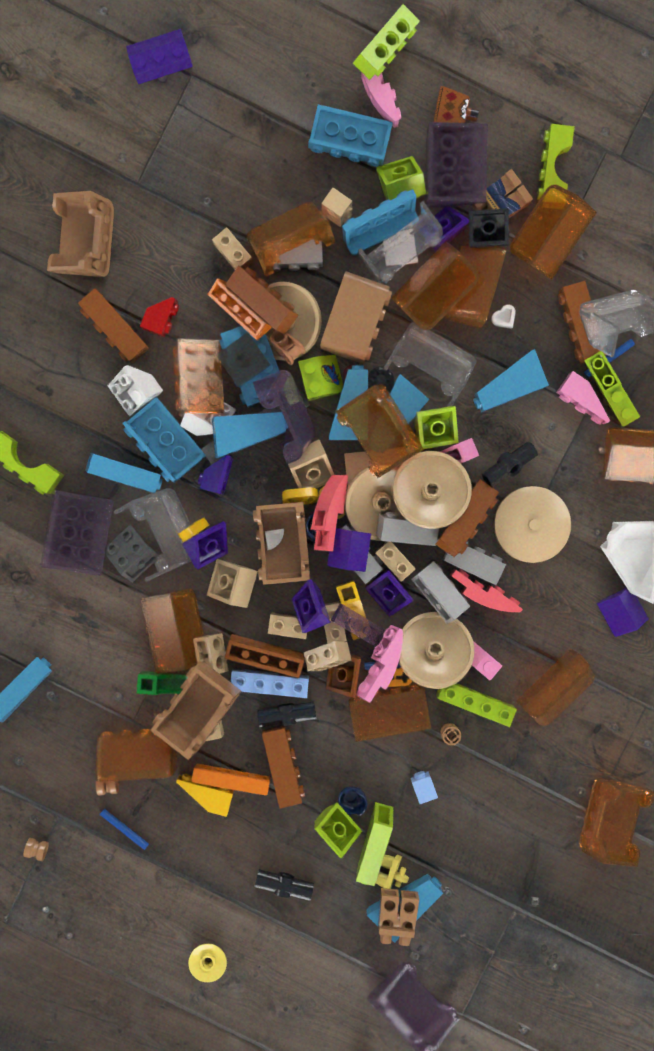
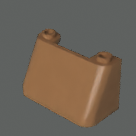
M92 191L54 193L52 207L55 213L62 217L59 254H51L49 256L47 271L71 275L107 276L110 267L114 219L112 202Z

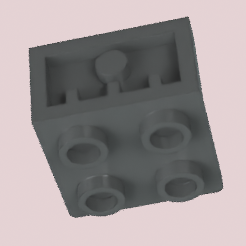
M129 525L103 549L120 575L132 583L160 558L159 554L144 542L132 525Z

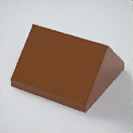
M350 654L352 661L328 669L326 690L356 698L361 658L359 655Z

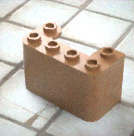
M345 271L322 337L320 350L363 365L365 360L369 361L373 347L370 346L371 341L377 338L380 329L377 328L378 321H383L386 312L383 307L384 305L388 307L393 292L389 290L390 286Z
M304 502L256 506V510H253V520L258 522L259 529L256 530V539L261 544V549H258V560H262V568L258 569L259 580H263V585L310 580ZM284 529L281 542L275 548L267 550L265 531Z
M205 662L202 664L198 663L186 674L188 678L180 687L183 689L179 695L176 694L170 701L171 707L168 710L165 709L161 714L159 713L152 722L155 725L151 731L188 760L202 747L241 693L239 688Z

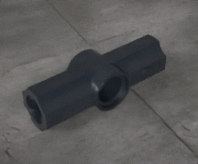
M526 442L512 453H503L495 465L482 473V478L489 486L493 487L508 476L514 477L518 475L523 465L538 456V452L531 442Z
M314 702L295 705L294 703H286L275 708L257 710L259 727L278 724L280 726L296 724L298 721L317 718Z
M259 869L255 887L273 891L274 894L280 897L288 898L293 896L310 901L314 883L297 879L289 873L280 872L277 874Z

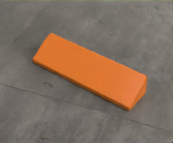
M217 279L207 295L252 337L259 340L272 326L225 285L226 281Z
M198 763L195 765L192 775L193 783L260 795L268 794L271 779L270 776Z

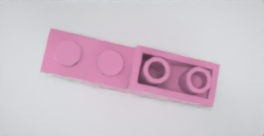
M361 72L364 88L376 110L386 121L393 122L392 126L394 128L398 127L401 112L399 107L396 108L395 90L391 89L390 83L384 84L382 73L378 77L374 75L369 80Z
M390 625L384 632V637L379 645L374 648L371 658L376 662L369 669V674L364 682L359 685L356 693L357 696L369 703L380 687L385 690L387 689L393 678L402 650V629Z

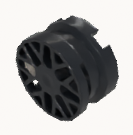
M376 367L368 375V387L372 393L377 395L388 393L394 384L393 373L386 367Z

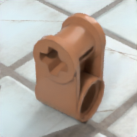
M276 330L271 334L270 339L277 353L290 365L294 363L298 356L306 353L304 346L287 332L284 334Z

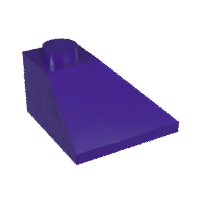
M226 455L206 468L204 474L200 473L198 480L200 489L224 495L233 457Z

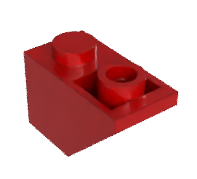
M171 297L148 307L140 327L143 330L165 338L166 333L169 334L172 328L171 319L173 316H176L179 309L176 298Z

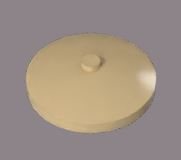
M290 282L270 284L268 288L271 291L272 289L276 290L282 295L281 300L284 302L286 300L295 307L294 311L299 316L287 333L294 339H297L304 346L307 353L316 343L321 330V312L317 301L308 290L300 285ZM272 327L266 333V335L271 346L272 352L274 354L275 360L285 361V359L277 353L270 339L271 334L274 331H276Z
M426 451L411 456L400 466L393 482V498L397 509L408 521L423 528L437 529L454 523L463 515L471 499L472 488L467 471L455 458L442 452Z
M378 464L362 470L353 478L346 491L344 508L348 521L356 531L371 533V540L381 541L376 536L379 514H386L387 511L403 516L397 509L393 498V482L399 467L394 465Z
M537 486L523 487L511 492L500 502L494 516V533L501 548L511 557L529 563L542 562L558 554L567 543L571 531V518L567 506L554 492Z
M428 612L414 617L402 629L403 642L399 664L404 673L413 682L423 687L441 689L458 683L468 673L474 659V643L468 629L458 619L447 624L438 612Z

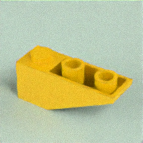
M352 580L337 585L336 589L352 639L356 640L371 635L355 581Z
M179 775L176 783L208 812L227 817L234 790L193 783L192 775Z

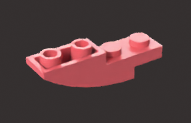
M332 475L319 496L311 529L316 530L314 550L333 552L337 516L344 513L348 482L347 475Z
M453 569L450 573L451 577L464 585L460 593L471 600L500 611L521 612L523 610L519 607V601L512 596L508 599L503 595L505 591L497 585L494 588L489 585L484 591L485 586L477 580L473 583L468 579L470 575L462 569L459 571Z

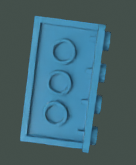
M318 104L311 136L308 141V148L315 153L326 152L336 158L343 156L353 162L364 161L370 166H383L393 122Z
M413 189L408 192L403 191L393 200H385L379 207L373 210L368 209L361 216L345 221L344 225H342L343 240L351 255H357L419 222V217L415 211L416 194Z
M242 326L220 334L222 339L219 342L222 350H226L229 357L226 358L229 368H233L235 372L233 380L236 387L240 386L242 393L239 396L243 405L246 404L250 408L255 404L287 393L266 334L259 340H256Z
M157 397L131 419L122 423L125 426L124 432L130 438L134 437L138 441L136 446L143 453L146 451L149 454L148 460L154 467H160L163 471L161 475L167 482L171 480L175 483L206 457L202 449L185 429L180 426L179 422Z

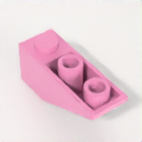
M574 371L569 373L556 392L560 395L559 398L566 403L571 402L574 404L577 411L592 416L591 420L599 425L601 423H608L610 419L590 382Z

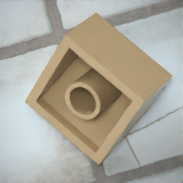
M320 440L284 454L298 488H319L325 485L329 478L334 475Z
M217 559L207 596L229 605L247 608L258 571Z

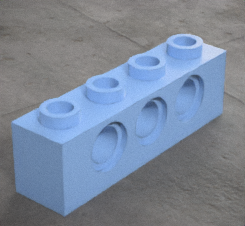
M233 668L231 683L239 688L241 692L307 698L309 675H300V678L277 672Z

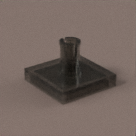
M248 332L216 354L239 388L270 366V363Z

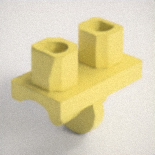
M384 856L381 866L390 869L388 875L379 871L376 884L383 888L391 889L394 879L396 880L395 886L399 888L402 882L408 883L409 877L405 875L406 868L401 867L400 872H397L402 856Z

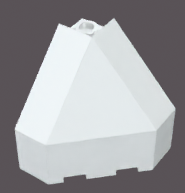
M654 521L613 522L612 529L607 536V541L600 547L629 592L654 604Z

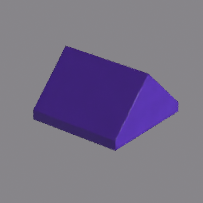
M447 205L418 230L437 253L466 229L469 220Z
M224 521L197 534L182 544L197 570L228 554L226 523Z
M336 528L333 552L329 551L327 566L366 572L371 533Z
M388 569L365 587L389 617L413 601V598Z
M312 579L307 580L292 598L302 633H307L331 623L320 588Z
M627 587L596 603L614 637L638 630L649 619L637 596L630 593Z

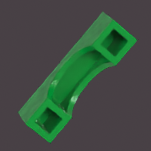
M141 671L138 674L136 694H180L183 690L180 687L188 677L186 674Z

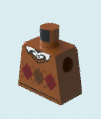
M440 86L432 129L463 130L465 120L477 121L479 110L468 108L470 100L468 95Z

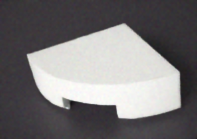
M284 529L265 531L267 550L275 548L281 542Z

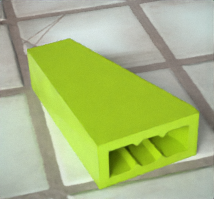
M377 802L374 804L356 874V881L364 885L375 886L393 829L392 806Z

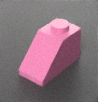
M472 438L440 451L450 455L460 463L479 456Z
M473 641L474 659L472 666L487 679L491 680L501 669L502 665Z

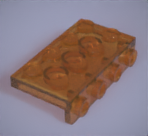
M177 339L176 346H173V358H176L173 372L174 375H177L174 391L178 393V399L175 400V409L179 410V416H184V413H224L219 340Z
M419 684L410 685L409 689L401 690V687L392 688L390 692L386 693L377 691L370 703L357 695L356 698L348 699L356 742L431 729L425 688Z

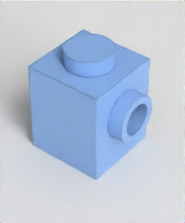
M420 771L415 773L411 781L419 804L438 798L429 772Z

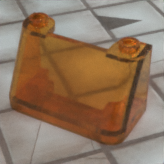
M306 202L252 228L246 236L249 246L266 277L274 273L273 266L276 262L277 264L281 263L280 255L312 239L316 245L319 244V241H322L327 247L335 243L330 223L313 202Z
M382 384L372 386L336 411L339 423L352 429L369 456L370 465L368 469L377 479L423 451L419 439L388 390Z
M597 778L592 787L579 844L581 850L602 864L638 867L640 850L636 844L632 843L640 807L649 808L653 804L654 791L610 779Z

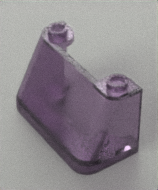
M281 370L253 382V385L263 407L271 409L280 406L289 427L286 429L284 440L279 442L288 465L301 458L314 439L316 431L292 374L287 370Z
M403 962L371 991L367 999L414 1050L436 1051L456 1025L459 1018L455 1014L456 1010L451 1005L439 1003L416 978L418 976L416 967L410 962Z

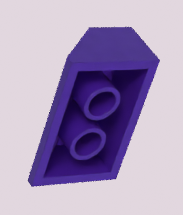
M181 29L126 46L138 84L193 67Z

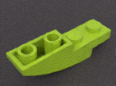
M601 350L584 360L621 426L624 427L640 418L603 351Z

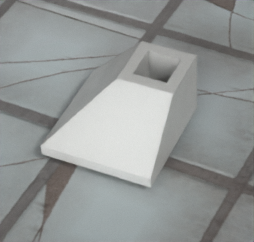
M128 365L124 366L108 385L129 417L145 407L163 391L151 374Z
M203 390L186 410L180 426L196 436L213 434L212 418L233 416L236 409Z

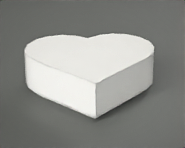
M512 305L503 306L501 310L496 311L492 315V323L499 327L512 329L515 308Z

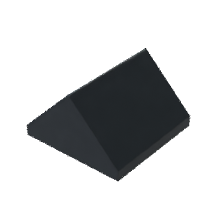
M509 208L469 211V248L509 246Z

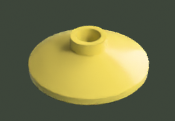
M214 944L199 945L192 951L189 957V970L199 981H216L226 970V955L220 947ZM211 958L212 961L206 962L205 959Z

